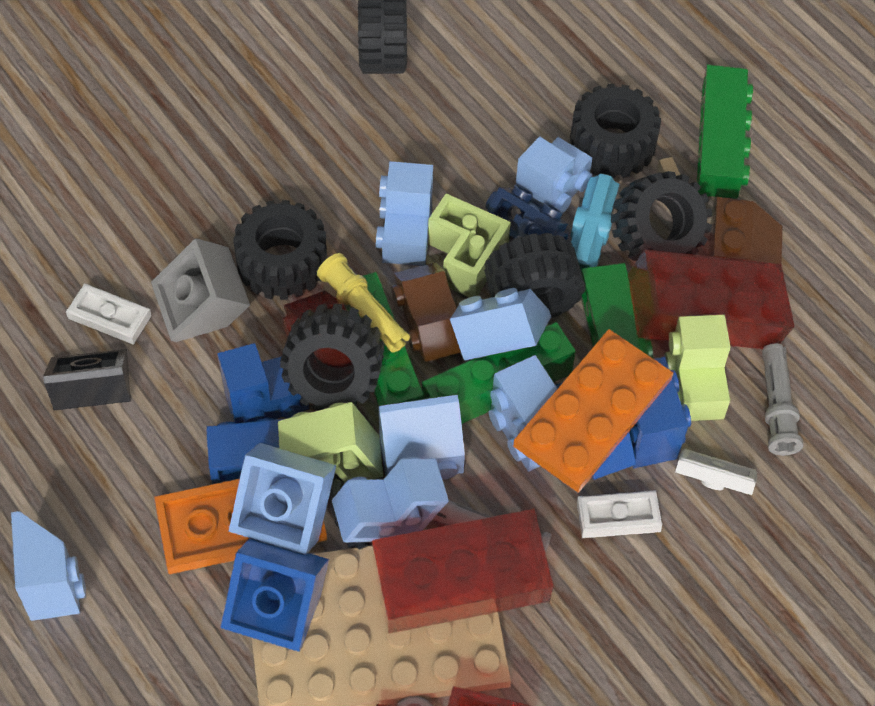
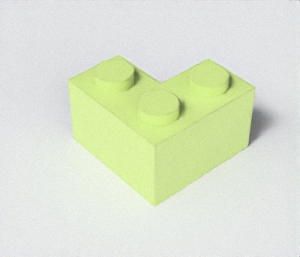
M445 194L428 219V245L448 253L444 259L443 270H445L449 288L469 298L478 296L487 282L484 271L485 262L490 259L489 255L493 251L499 250V247L504 243H509L511 222L449 194Z
M725 315L679 317L675 332H670L669 335L670 352H665L664 357L666 358L669 370H675L677 374L680 402L688 406L691 421L724 419L730 403L724 367L731 348Z
M352 402L335 403L327 409L311 413L301 412L293 415L292 418L278 421L280 449L336 465L335 473L344 483L355 477H365L367 480L383 477L379 435Z

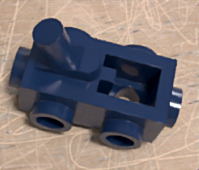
M514 185L513 189L499 187L498 191H494L488 198L485 205L487 212L511 222L509 239L510 237L518 238L530 234L541 235L544 233H550L552 236L560 235L565 240L568 239V234L564 232L568 223L560 219L563 212L547 203H544L542 207L531 201L533 194L517 185ZM514 206H517L521 214H516L515 218H513L511 211Z

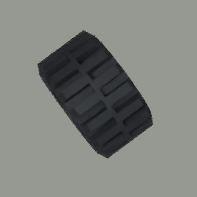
M358 0L359 68L362 74H404L407 68V0Z
M607 84V88H602L601 86L594 87L592 93L587 91L582 95V99L577 101L573 111L570 144L592 157L591 169L594 170L593 174L597 176L599 174H607L612 176L613 179H615L616 175L626 178L630 177L631 172L638 174L643 171V166H648L651 163L652 156L655 155L661 118H659L660 111L658 107L653 106L654 101L649 96H642L643 91L637 88L633 91L629 89L628 85L622 84V87H615V84ZM613 128L624 131L625 133L615 134L608 132L604 129Z
M667 171L637 179L630 183L631 186L623 188L619 193L622 198L615 200L613 208L617 209V213L611 215V223H616L617 229L612 230L613 237H620L622 241L618 244L620 250H629L628 258L632 261L641 260V265H654L655 267L679 263L687 260L688 257L695 256L699 252L697 247L704 246L708 240L704 233L711 232L712 224L707 223V218L712 217V209H706L705 202L709 200L706 194L700 195L698 193L701 187L697 182L688 183V176L684 174L676 176L675 172ZM655 200L665 204L672 215V231L666 240L655 233L650 223V209Z
M274 200L266 202L267 206L261 207L257 205L253 207L252 214L245 213L241 217L242 224L236 225L235 236L233 237L239 275H241L242 282L245 286L250 285L251 291L257 295L260 292H264V297L268 299H273L275 295L280 296V300H288V295L294 294L297 298L303 296L304 289L313 290L316 287V281H321L317 276V271L320 265L327 259L326 231H324L322 220L317 219L316 213L312 209L305 211V205L297 202L295 205H290V200H282L281 204H275ZM277 245H290L297 248L291 253L284 255H273L265 252Z
M550 233L515 238L513 241L501 245L499 250L493 251L489 255L490 259L485 262L484 271L491 298L495 297L498 292L510 288H516L518 292L531 289L549 309L551 318L569 311L574 307L575 303L582 299V294L585 293L584 280L575 248L569 240H565L560 235L552 236Z
M334 303L332 309H328L326 304L318 305L315 313L309 309L303 313L301 319L297 318L289 332L280 360V368H283L281 376L284 383L290 382L288 388L293 396L299 394L301 396L300 402L306 406L309 402L315 404V410H323L324 407H329L335 403L352 402L356 406L357 401L363 404L369 398L370 392H374L377 386L384 358V341H379L381 333L378 327H370L372 320L367 315L362 318L359 317V310L353 307L346 311L342 310L343 304ZM322 348L336 349L347 355L353 364L341 368L330 367L318 360L314 351Z

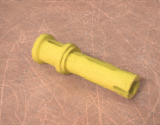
M334 254L320 265L317 271L319 279L331 285L337 292L336 297L341 303L358 309V314L361 318L367 315L372 320L370 327H378L381 333L380 339L384 341V344L391 352H397L406 345L402 338L405 341H409L410 335L399 326L394 318L367 290L366 279L362 275H356L347 265V258L343 254Z

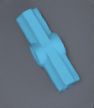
M599 174L598 176L590 177L584 193L582 206L577 208L571 230V243L575 248L580 270L582 268L597 267L602 246L607 244L612 225L613 204L619 190V183L615 182L612 176Z

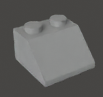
M197 238L151 281L171 341L174 342L228 327L250 306L229 247Z

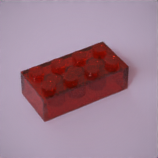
M644 250L628 273L638 338L669 340L670 332H675L679 317L725 315L730 346L763 349L770 344H780L795 327L781 264Z
M535 509L372 540L373 559L388 634L546 603L551 600L554 586Z

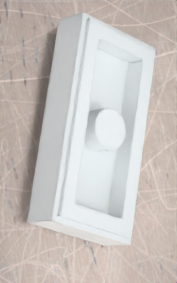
M85 283L66 311L68 319L133 345L151 317L149 308Z
M682 449L675 471L676 473L699 479L704 486L711 489L723 490L726 487L749 495L753 493L757 478V471L755 469L687 449Z
M656 490L578 496L577 498L582 538L661 532L662 522Z

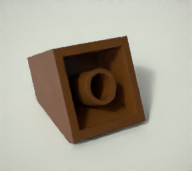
M717 197L710 222L712 228L709 238L707 281L780 289L783 226L754 201Z

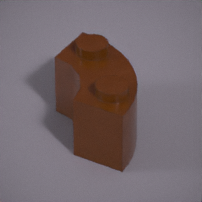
M435 262L394 273L396 285L391 286L392 297L395 306H402L410 329L407 330V333L410 335L408 342L412 352L419 351L425 362L460 353L461 350L450 321L457 307L448 286L445 270Z

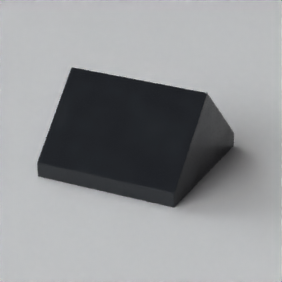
M127 349L51 357L43 375L44 384L54 411L131 402Z

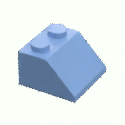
M510 288L498 292L492 298L482 300L480 296H474L461 301L450 321L465 361L536 346L551 315L549 309L531 289L518 292L516 288Z
M458 395L379 406L380 448L385 476L389 474L400 459L408 456H417L419 459H436L442 479H449L457 474L464 473L465 452Z
M20 511L11 512L15 589L30 620L35 621L79 614V598H86V587L83 573L79 574L77 557H70L63 541Z

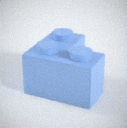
M539 136L518 158L516 185L533 194L531 201L542 207L544 203H547L564 213L569 207L572 197L578 191L583 192L587 187L590 177L593 176L590 173L592 157L560 137H557L550 143Z
M390 161L388 176L381 175L379 197H382L380 218L385 219L384 227H377L376 248H382V263L423 266L426 265L428 249V219L432 214L433 165Z
M408 456L400 459L384 480H367L365 477H355L347 480L332 499L343 542L414 540L449 502L436 459H419L417 456Z

